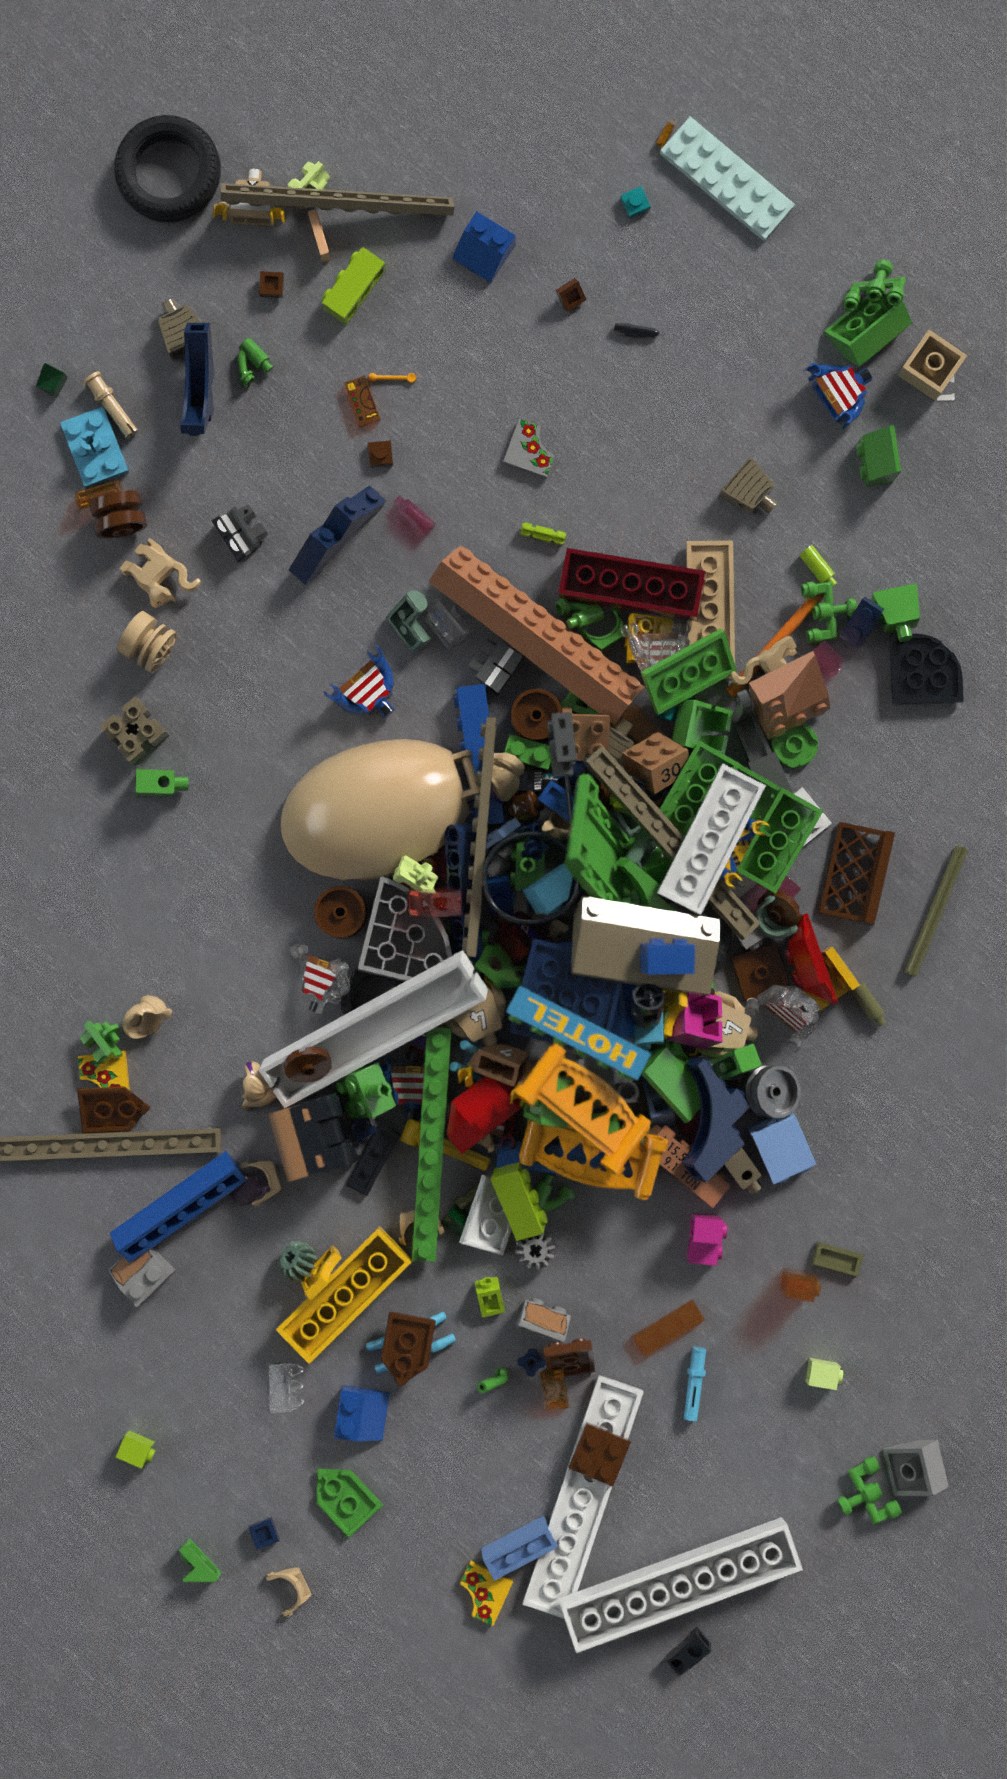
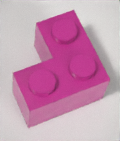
M691 1213L687 1250L688 1263L717 1266V1260L722 1259L723 1247L719 1245H722V1239L727 1237V1225H725L724 1220L720 1216Z

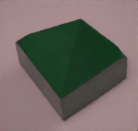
M44 363L36 387L58 397L68 377L64 372Z

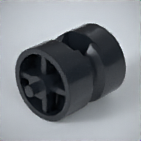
M642 984L633 992L630 1019L639 1028H653L661 1020L665 996L658 986Z

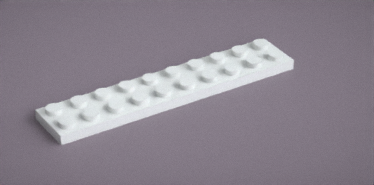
M598 1375L570 1461L586 1422L628 1439L644 1391ZM568 1464L548 1524L558 1548L537 1558L523 1599V1605L564 1618L558 1599L578 1591L612 1486L571 1470Z

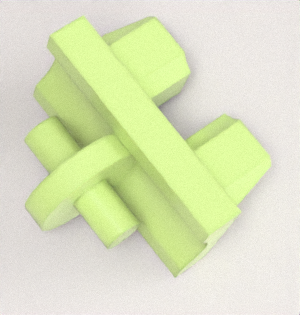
M319 161L316 164L307 162L302 168L303 179L301 181L296 178L292 179L287 184V187L324 190L330 176L325 171L324 165Z
M404 855L400 859L399 866L394 871L393 880L410 885L411 891L417 895L424 894L427 897H431L434 894L433 889L438 876L431 872L432 866L430 864L424 863L420 865Z

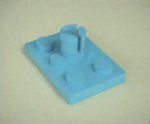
M104 406L60 422L86 489L129 473Z

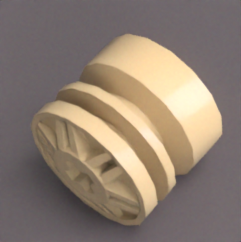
M141 611L124 630L117 645V652L130 660L135 659L139 655L137 665L140 667L145 666V670L154 673L171 654L178 633L172 629L168 630V626L164 624L156 629L157 619Z

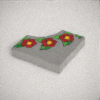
M519 419L503 464L547 479L555 455L548 452L541 443V426Z

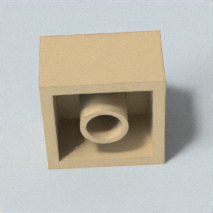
M928 330L898 373V376L936 401L967 355L931 330Z

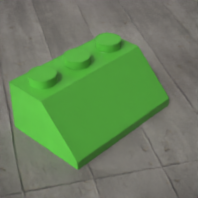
M885 292L884 297L877 302L869 300L867 296L863 298L855 311L846 312L824 330V333L845 359L860 367L897 335L901 334L912 324L904 302L901 301L897 306L890 305L887 302V293Z
M667 1040L663 1045L651 1044V1050H645L651 1053L641 1074L677 1115L687 1123L700 1109L698 1088L691 1071L686 1065L691 1057H688L683 1052L681 1045L677 1042Z

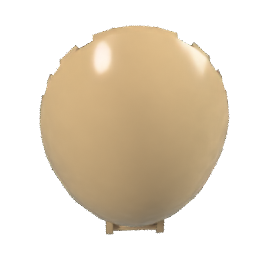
M393 739L359 745L325 759L308 771L297 782L288 795L282 809L281 833L289 853L297 863L299 862L310 872L322 877L337 878L340 881H347V879H360L363 881L392 875L399 866L401 857L404 855L417 863L430 855H435L445 845V830L447 826L464 823L470 813L467 801L474 800L475 794H480L481 787L476 785L477 777L471 761L473 758L472 752L465 750L452 754V751L437 744L420 740ZM456 764H463L470 790L463 791Z

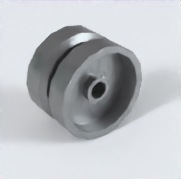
M762 1065L746 1072L739 1085V1089L746 1096L745 1100L750 1105L747 1111L755 1116L784 1118L792 1114L801 1098V1086L798 1077L792 1070L784 1066Z

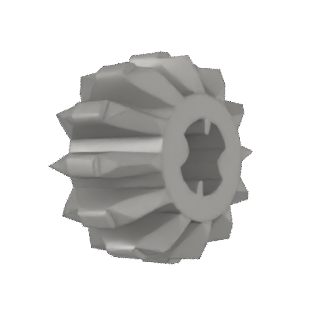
M543 1232L538 1237L533 1236L524 1239L526 1242L517 1241L516 1244L523 1248L515 1250L516 1255L524 1254L519 1259V1262L524 1263L528 1260L527 1269H530L532 1263H535L536 1270H540L539 1262L541 1261L547 1267L549 1263L545 1258L554 1259V1255L547 1252L555 1249V1245H547L552 1240L551 1236L543 1240ZM535 1244V1247H537V1244L540 1245V1254L535 1255L534 1252V1255L530 1253L531 1245Z

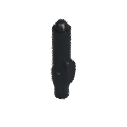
M615 323L614 331L624 333L625 336L638 337L639 335L654 338L659 335V331L655 330L656 328L628 323Z

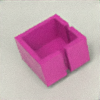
M687 993V1008L681 1011L676 1018L672 1036L667 1038V1040L700 1049H707L722 1043L721 1021L703 1027L707 1023L722 1018V997L712 994L703 996Z

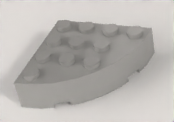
M380 877L358 971L406 982L450 958L452 952L448 936L440 919L435 916L431 917L428 914H422L434 912L431 907L417 894L409 890V888L396 881Z

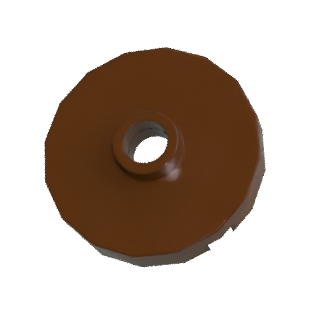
M767 890L761 895L757 906L768 895H774L775 899L767 905L766 910L769 917L775 923L784 927L798 926L802 913H799L798 909L800 907L790 895L779 890L776 893Z
M306 1047V1051L301 1052L299 1050L293 1051L284 1061L285 1075L290 1080L301 1083L319 1080L327 1075L332 1068L329 1053L319 1047Z

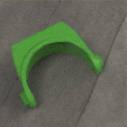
M612 608V612L617 618V623L614 630L609 634L595 637L588 634L584 628H580V635L602 652L618 640L626 637L625 628L619 616L621 613L618 608Z

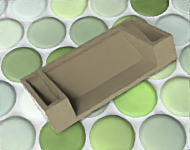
M583 896L574 907L571 974L635 985L654 984L660 989L709 996L720 942V920ZM650 938L664 939V943H672L673 938L687 939V943L695 944V974H645L640 972L641 943H649Z

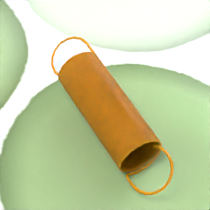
M666 123L656 142V146H660L661 149L667 143L675 127L672 123Z

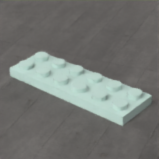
M691 116L660 150V155L764 242L795 206L791 200Z

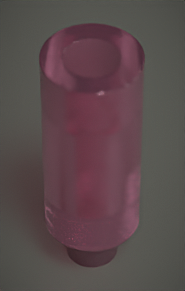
M398 496L395 499L394 503L399 507L398 512L424 536L428 535L436 526V523L409 498L405 500Z

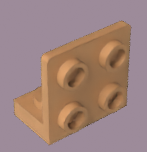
M562 707V713L571 712L572 714V707ZM572 714L577 761H585L587 755L591 756L601 746L609 752L610 716Z

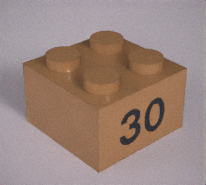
M658 732L622 752L626 773L647 782L646 789L655 794L677 780L689 759L688 749Z

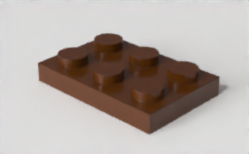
M579 1338L573 1340L572 1343L562 1344L561 1342H553L547 1347H543L547 1372L553 1374L548 1379H555L554 1371L562 1370L563 1377L595 1372L591 1340Z

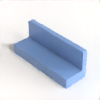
M542 1516L482 1547L481 1550L483 1561L495 1581L558 1548V1545L548 1527L545 1516Z

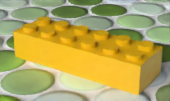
M379 1226L330 1274L328 1284L312 1300L307 1297L277 1327L276 1331L310 1364L412 1262L411 1257Z

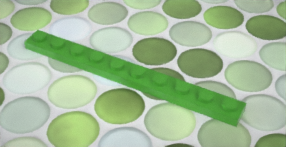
M437 1026L426 1032L412 1261L436 1262L451 1027Z

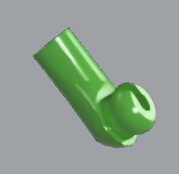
M497 1368L495 1370L496 1376L479 1382L477 1390L484 1394L507 1383L509 1376H507L508 1370L506 1368Z

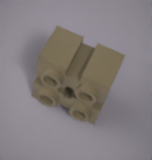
M136 696L121 707L124 713L119 718L113 714L99 726L111 741L116 744L120 741L121 745L117 748L133 765L148 754L145 750L148 745L152 744L156 747L169 736L156 719H148L151 712ZM139 726V728L136 729L138 731L136 735L132 733L130 734L132 727Z

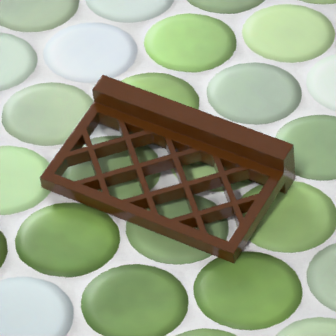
M839 822L819 913L875 926L895 832ZM843 828L853 830L858 838L846 845L841 838ZM857 831L865 832V834L860 836ZM869 834L879 835L878 845L869 850L863 838ZM860 840L867 852L855 859L848 847ZM841 841L844 847L838 850ZM846 849L853 861L840 867L836 857L837 854ZM877 849L876 855H875V858H874V856L872 855L871 852H873L874 850ZM869 854L874 862L873 868L864 873L857 861ZM855 863L861 875L849 881L843 870ZM836 864L838 870L833 872L834 866ZM841 872L847 884L835 890L831 884V879ZM872 872L869 881L866 875ZM864 877L869 885L868 890L858 895L852 884ZM850 886L856 898L844 904L838 892ZM831 887L833 893L828 895L829 888ZM836 895L842 907L835 911L825 909L827 899ZM866 895V900L864 904L861 898ZM859 900L864 907L862 917L851 915L847 906ZM845 909L848 914L841 913L839 911Z

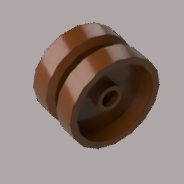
M124 490L112 492L90 501L91 515L97 518L94 527L98 538L124 537L146 528L145 514L142 511H138L142 506V502L137 491Z
M540 688L529 689L521 693L513 703L511 709L512 727L519 737L544 743L552 739L548 738L547 721L551 720L552 714L562 713V707L558 699L549 691ZM535 712L540 713L539 716L541 717L539 719H534L532 717L534 716Z
M335 886L329 888L318 897L315 903L314 917L316 923L324 933L332 937L346 939L355 936L363 929L367 921L368 909L365 900L358 892L348 887ZM341 908H343L345 910V914L339 917V915L336 914V910H341Z

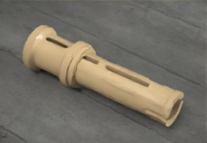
M99 371L92 373L83 381V385L91 390L95 396L94 400L96 403L104 406L125 435V438H130V434L134 436L138 429L113 397V389L111 387L108 388L102 380V374Z

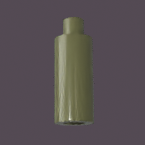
M864 981L859 983L860 986L850 991L870 1022L875 1021L878 1027L884 1025L886 1021L882 1015L885 1012Z

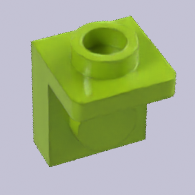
M485 1277L475 1281L482 1318L505 1313L498 1277Z

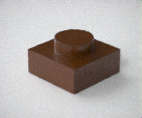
M260 271V297L283 298L284 273Z
M575 278L555 290L564 310L567 312L587 300L579 281Z
M391 440L368 442L370 467L393 465Z

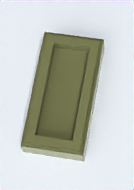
M817 1241L811 1264L858 1278L864 1255Z

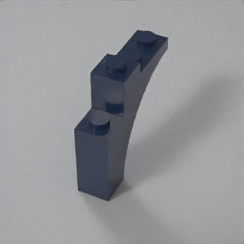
M187 323L184 330L185 394L180 428L181 434H188L190 436L205 434L208 421L212 420L214 412L212 395L214 364L210 323Z
M369 485L352 498L346 497L334 506L325 523L310 533L290 566L289 571L304 585L317 578L345 541L368 518L381 509L386 500Z
M691 1058L686 1065L691 1071L698 1088L700 1122L695 1141L681 1163L694 1180L707 1182L745 1144L739 1137L741 1135L740 1132L732 1125L750 1108V1105L745 1100L746 1096L740 1089L728 1088L726 1083L716 1076L713 1072V1066L708 1060Z

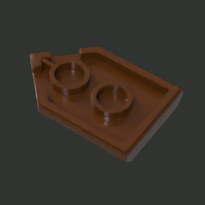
M126 1087L77 1089L82 1133L130 1131L136 1122L151 1108Z
M389 1312L381 1361L392 1374L399 1387L428 1368L436 1320L404 1313Z

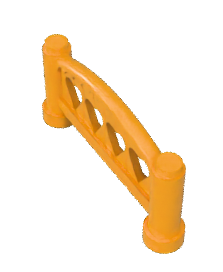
M554 1043L553 1046H549L523 1084H518L513 1093L530 1106H533L537 1100L541 1101L601 1150L605 1155L599 1163L619 1177L625 1169L623 1167L650 1129L651 1121L641 1114L638 1118L635 1117L629 1106L613 1087L589 1069L565 1059L564 1054L566 1051ZM565 1071L567 1077L571 1076L573 1078V1084L556 1092L558 1073ZM578 1085H582L584 1091L590 1092V1098L574 1106L575 1089ZM599 1099L601 1105L607 1106V1113L591 1120L593 1101ZM616 1113L618 1119L624 1120V1127L608 1134L610 1116Z
M528 1119L519 1153V1162L527 1166H533V1163L537 1161L550 1170L576 1182L601 1188L632 1189L635 1192L634 1196L636 1198L648 1200L653 1190L662 1153L667 1150L669 1141L657 1135L646 1134L644 1142L639 1143L628 1158L633 1171L632 1177L627 1178L623 1173L618 1177L608 1170L603 1171L600 1167L593 1168L590 1161L601 1150L569 1124L567 1128L540 1125ZM556 1136H559L564 1151L562 1157H556L554 1153L549 1155L544 1151L545 1146ZM580 1142L587 1158L585 1164H580L577 1160L570 1161L567 1158V1154Z

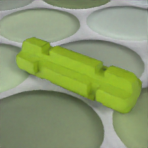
M526 522L522 524L521 536L528 538L533 536V539L549 543L554 541V544L563 545L565 542L566 533L557 530V532H554V529L538 525L533 527V524Z

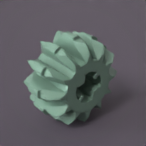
M291 1241L289 1246H284L283 1254H280L281 1260L277 1263L280 1266L279 1272L287 1280L304 1282L306 1277H311L312 1269H316L314 1267V1263L318 1260L315 1257L316 1251L308 1243Z

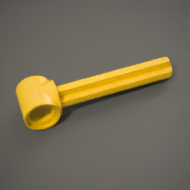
M408 1118L399 1140L419 1148L420 1122ZM444 1138V1154L483 1171L487 1170L490 1164L489 1157L470 1149L461 1155L455 1145Z

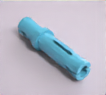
M701 1347L692 1348L690 1367L687 1368L689 1378L683 1418L688 1421H697L702 1380L706 1376V1370H704L706 1349Z

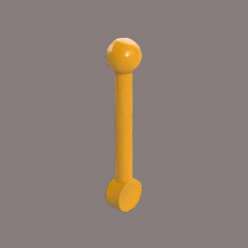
M370 373L368 380L370 382H375L376 380H407L409 383H414L416 376L413 373H409L407 376L376 375Z

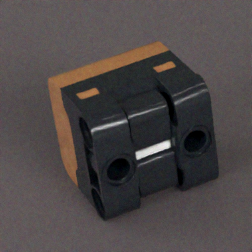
M338 1091L268 1114L288 1182L333 1168H341L353 1164L359 1159L353 1138H348L341 1116L344 1114L345 1109Z

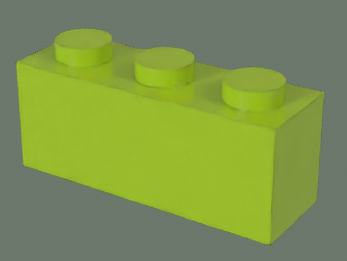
M364 247L359 252L355 251L349 259V266L345 271L341 270L335 279L336 284L332 289L329 288L322 297L323 309L347 325L385 273V262Z
M520 1162L495 1168L491 1182L516 1241L543 1234L547 1224V1216L545 1211L540 1209L537 1191L535 1189L532 1190L528 1170L524 1169Z

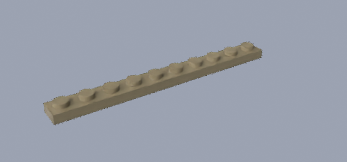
M221 183V202H226L229 205L249 203L252 206L269 204L277 208L296 206L299 209L318 207L325 211L334 208L342 209L346 212L365 210L368 213L384 211L393 215L411 213L414 216L433 214L440 218L447 217L448 215L454 216L452 197Z
M486 717V723L481 724L480 737H485L484 747H479L478 761H483L482 771H477L476 785H481L480 794H475L474 808L479 809L478 818H473L472 832H477L476 842H471L470 856H475L474 866L469 865L468 880H473L472 889H467L466 903L471 905L470 913H465L464 927L469 929L468 937H463L462 950L466 951L467 957H477L483 869L485 864L497 723L496 718Z
M601 746L583 763L669 860L673 862L684 840V836L610 753ZM719 878L707 902L741 940H744L761 923L725 882Z
M221 1128L0 1137V1161L222 1152Z

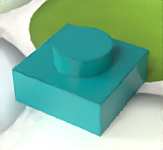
M642 186L620 195L629 219L651 209Z

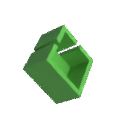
M684 700L679 703L672 740L688 749L689 752H693L698 741H701L725 755L728 736L712 734L713 732L730 731L733 711L697 700Z

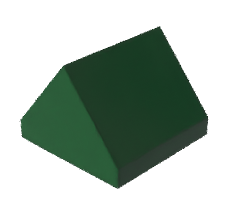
M455 1203L441 1223L461 1236L469 1213L461 1210Z

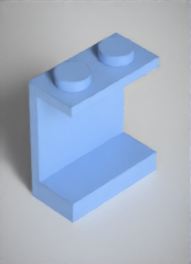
M793 1112L784 1118H768L747 1128L767 1169L766 1173L773 1184L783 1183L797 1173H805L812 1166L817 1165Z

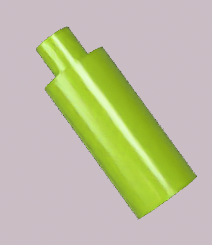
M813 545L809 546L799 555L820 583L832 582V587L837 584L833 578L835 573Z

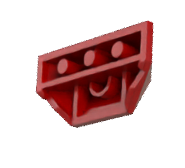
M808 913L803 914L797 926V932L791 935L786 945L787 950L784 951L788 964H793L795 973H792L796 987L800 986L802 991L830 1005L837 1004L838 1000Z
M484 1076L451 1101L447 1136L461 1155L522 1108L520 1107L521 1099L519 1098L514 1099L512 1104L510 1103L511 1092L517 1086L513 1087Z

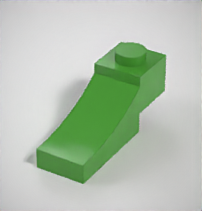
M622 856L619 858L616 865L623 870L634 885L641 903L639 906L675 911L674 908L658 896L657 892L661 886L630 859Z

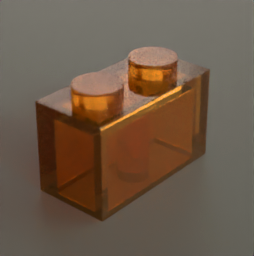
M784 1267L780 1286L782 1294L788 1298L814 1302L815 1296L819 1297L821 1283L818 1282V1278L812 1272Z

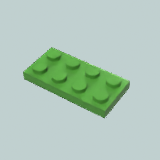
M718 629L643 670L641 675L653 710L659 715L730 676L731 672H737L725 631Z

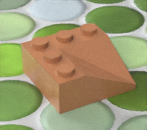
M813 651L749 683L754 713L767 739L781 736L786 730L794 726H801L806 720L814 716L823 715L830 709L829 695Z

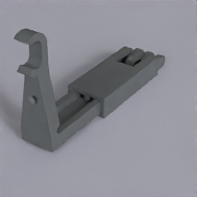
M747 691L738 692V698L736 699L739 705L733 713L731 722L748 758V769L793 793L776 753H772L752 709V703Z

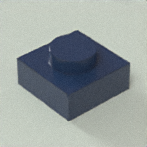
M272 1517L248 1527L257 1550L280 1540Z

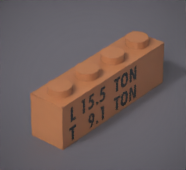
M655 1124L647 1134L657 1135L669 1141L667 1150L662 1153L660 1165L713 1208L730 1187L724 1181L727 1176L718 1170L707 1182L694 1180L681 1163L689 1153L691 1146L683 1140L680 1143L673 1138L676 1134L667 1126L660 1128Z

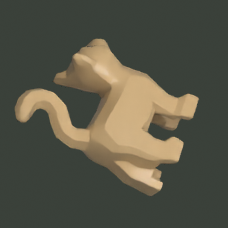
M151 538L147 540V545L140 543L135 549V553L139 557H146L148 559L142 568L127 560L120 567L122 574L126 577L133 576L139 587L149 594L150 605L154 608L166 605L170 600L177 601L168 588L160 585L173 571L178 572V583L181 589L193 592L201 583L199 578L189 583L185 566L167 555L163 548Z
M786 636L776 642L769 650H764L757 657L751 658L745 665L742 677L738 676L735 671L731 672L730 678L732 682L739 686L747 684L753 676L754 667L760 666L764 673L768 674L786 665L787 663L784 658L788 655L794 656L797 653L795 650L797 646L792 637Z

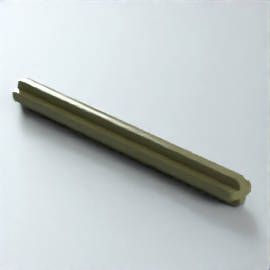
M957 845L953 850L904 970L910 976L916 977L918 975L967 855L968 849Z

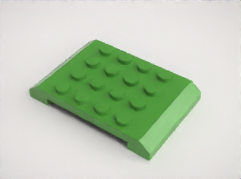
M589 774L580 775L575 788L565 867L591 898L639 906L641 903L634 885L623 870L616 865L621 856H626L636 837L629 838L597 798L599 786Z

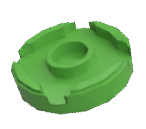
M804 723L801 726H794L786 730L781 736L772 737L771 749L772 753H776L779 762L783 766L799 768L810 763L815 757L818 740L813 729Z

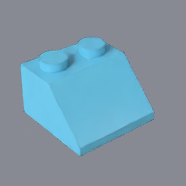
M562 864L523 889L522 892L536 914H554L564 907L562 903L568 900L573 876L565 867V864Z

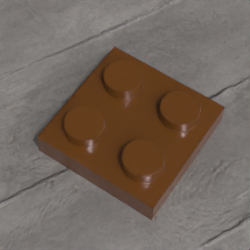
M586 1422L570 1461L569 1469L613 1487L631 1440Z

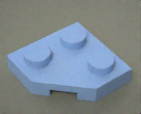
M516 818L502 824L487 835L485 855L490 852L489 847L494 844L497 845L502 840L516 834L514 830L521 826Z

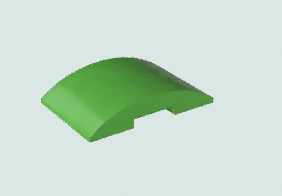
M698 741L659 810L685 838L722 764L766 785L750 819L762 820L767 822L769 826L764 824L760 826V832L766 835L755 834L737 872L776 893L823 810L749 770L705 743Z

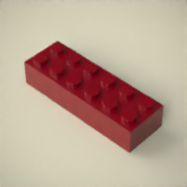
M567 548L558 594L560 598L698 622L706 581V571Z

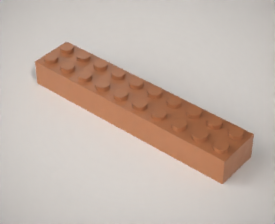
M461 545L440 562L428 581L599 714L609 715L610 722L614 725L645 688L635 677L624 672L617 663L607 659L599 649L593 648L585 642L582 636L568 629L561 620L555 619L544 607L537 605L529 599L526 593L516 589L506 578L498 575L488 564L481 562L470 550L463 548Z

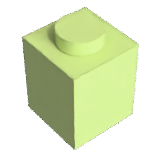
M809 1358L805 1381L809 1386L837 1390L838 1384H841L843 1380V1370H840L841 1366L837 1362Z

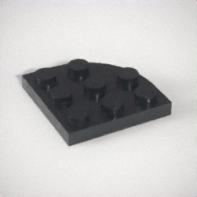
M897 634L889 636L892 705L964 702L963 676L960 663L956 655L941 643L942 641L925 634H912L913 638L905 642H900Z

